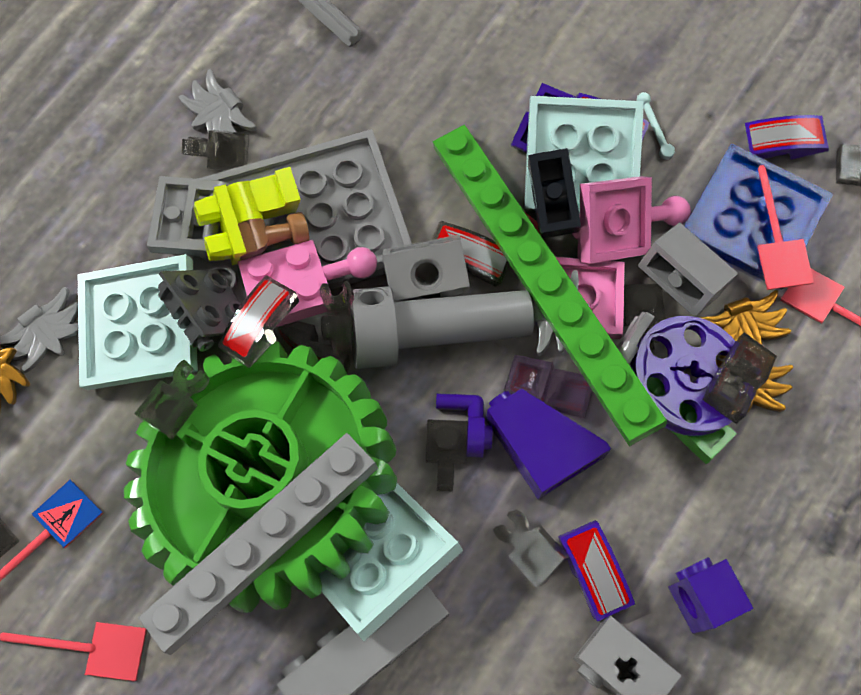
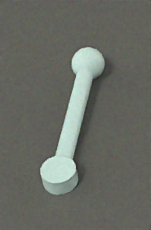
M642 92L637 96V101H644L643 108L661 147L659 156L664 160H669L673 157L675 148L666 142L650 106V95Z

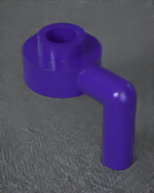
M437 393L436 409L468 410L466 456L483 458L484 449H492V425H485L483 398L479 395Z

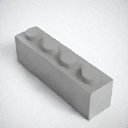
M426 584L365 641L359 637L351 626H348L342 632L338 627L332 629L316 643L320 650L307 660L303 655L293 660L281 671L285 678L276 685L283 695H353L445 620L449 613Z

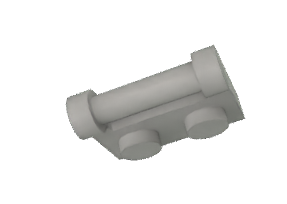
M159 176L147 242L149 251L151 253L186 254L209 260L205 249L204 237L219 234L220 224L216 222L204 225L202 239H192L196 217L194 202L198 201L199 196H213L214 187L228 186L229 184L219 180Z

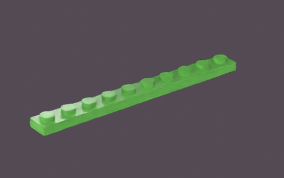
M465 124L434 140V149L629 447L664 428L667 423L666 418Z

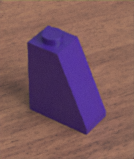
M523 389L518 390L512 395L509 391H505L489 402L490 408L487 409L485 420L489 425H492L494 434L538 500L604 459L611 450L606 441Z

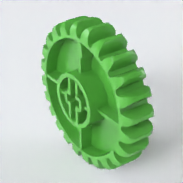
M268 342L262 348L260 357H256L250 349L246 357L233 351L232 363L226 365L214 354L205 358L203 363L205 375L199 379L186 371L177 377V385L181 393L176 398L167 394L158 396L153 404L162 416L158 422L144 421L140 423L136 434L148 443L146 449L134 450L128 454L126 466L140 476V478L130 481L124 487V499L137 508L128 520L131 532L145 541L141 550L147 562L164 570L163 576L168 583L173 586L177 584L346 433L354 439L378 466V469L228 603L239 612L248 613L255 609L261 597L264 602L275 610H281L289 605L292 586H296L312 599L321 594L322 583L319 575L321 572L327 569L339 579L345 578L351 572L349 563L343 555L349 548L359 553H368L374 543L363 527L366 523L381 524L385 523L388 519L390 512L378 495L387 494L396 488L397 477L388 465L396 455V445L391 435L384 430L387 426V418L380 404L371 399L370 391L361 377L355 374L347 375L340 360L332 356L318 360L313 349L304 345L294 348L288 356L280 342ZM245 463L253 468L247 471L242 465ZM274 472L280 478V481L275 480L265 474L271 476ZM234 482H235L251 499H248L242 492H240V491L234 486Z

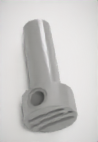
M390 287L348 290L349 331L353 361L356 369L397 365L398 349L529 337L533 333V305L527 290L396 302L393 301Z

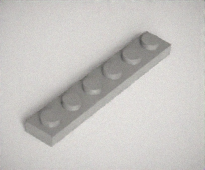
M346 433L140 615L138 619L161 650L171 656L378 469V466L354 439Z

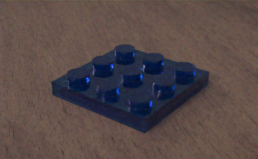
M731 143L687 220L685 227L721 259L765 281L757 246L775 243L758 167L760 165L766 167L783 242L804 239L806 247L833 193Z

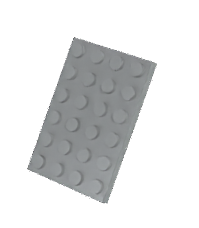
M372 129L198 178L219 180L230 185L240 181H251L274 175L276 170L291 167L301 199L297 211L294 213H303L309 230V240L314 241L321 265L325 266L345 260L348 254L358 247L370 249L377 258V268L371 276L361 279L350 274L327 281L330 290L386 274L382 258L383 250L412 244ZM199 196V199H198V200H201V199H203V198H205V197H204V196ZM289 214L265 219V226L286 223V217ZM195 217L192 239H202L204 226H199ZM290 239L267 246L263 254L295 244ZM187 255L193 259V270L217 269L227 279L228 286L240 303L246 304L248 297L238 264L232 265L230 259L209 261L198 256Z

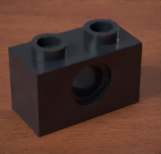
M568 148L528 155V170L539 234L542 238L578 233L581 223Z

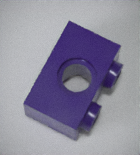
M707 557L675 573L679 582L668 586L692 634L714 629L754 609L727 559L713 565L711 559Z

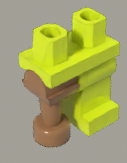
M291 167L276 170L274 175L214 187L213 196L194 202V212L199 226L219 222L222 230L220 234L204 237L209 261L230 259L232 265L238 264V261L262 255L267 246L290 239L295 245L309 241V230L303 213H294L297 211L301 199ZM289 214L286 217V223L265 226V219Z

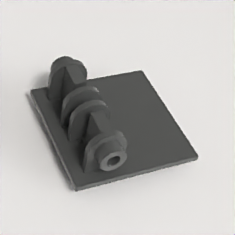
M217 269L161 271L159 273L163 280L158 285L160 291L158 297L164 302L173 319L178 320L177 325L179 328L185 329L184 333L192 347H198L200 351L210 349L215 343L212 339L213 336L226 335L244 306L228 286L227 279Z

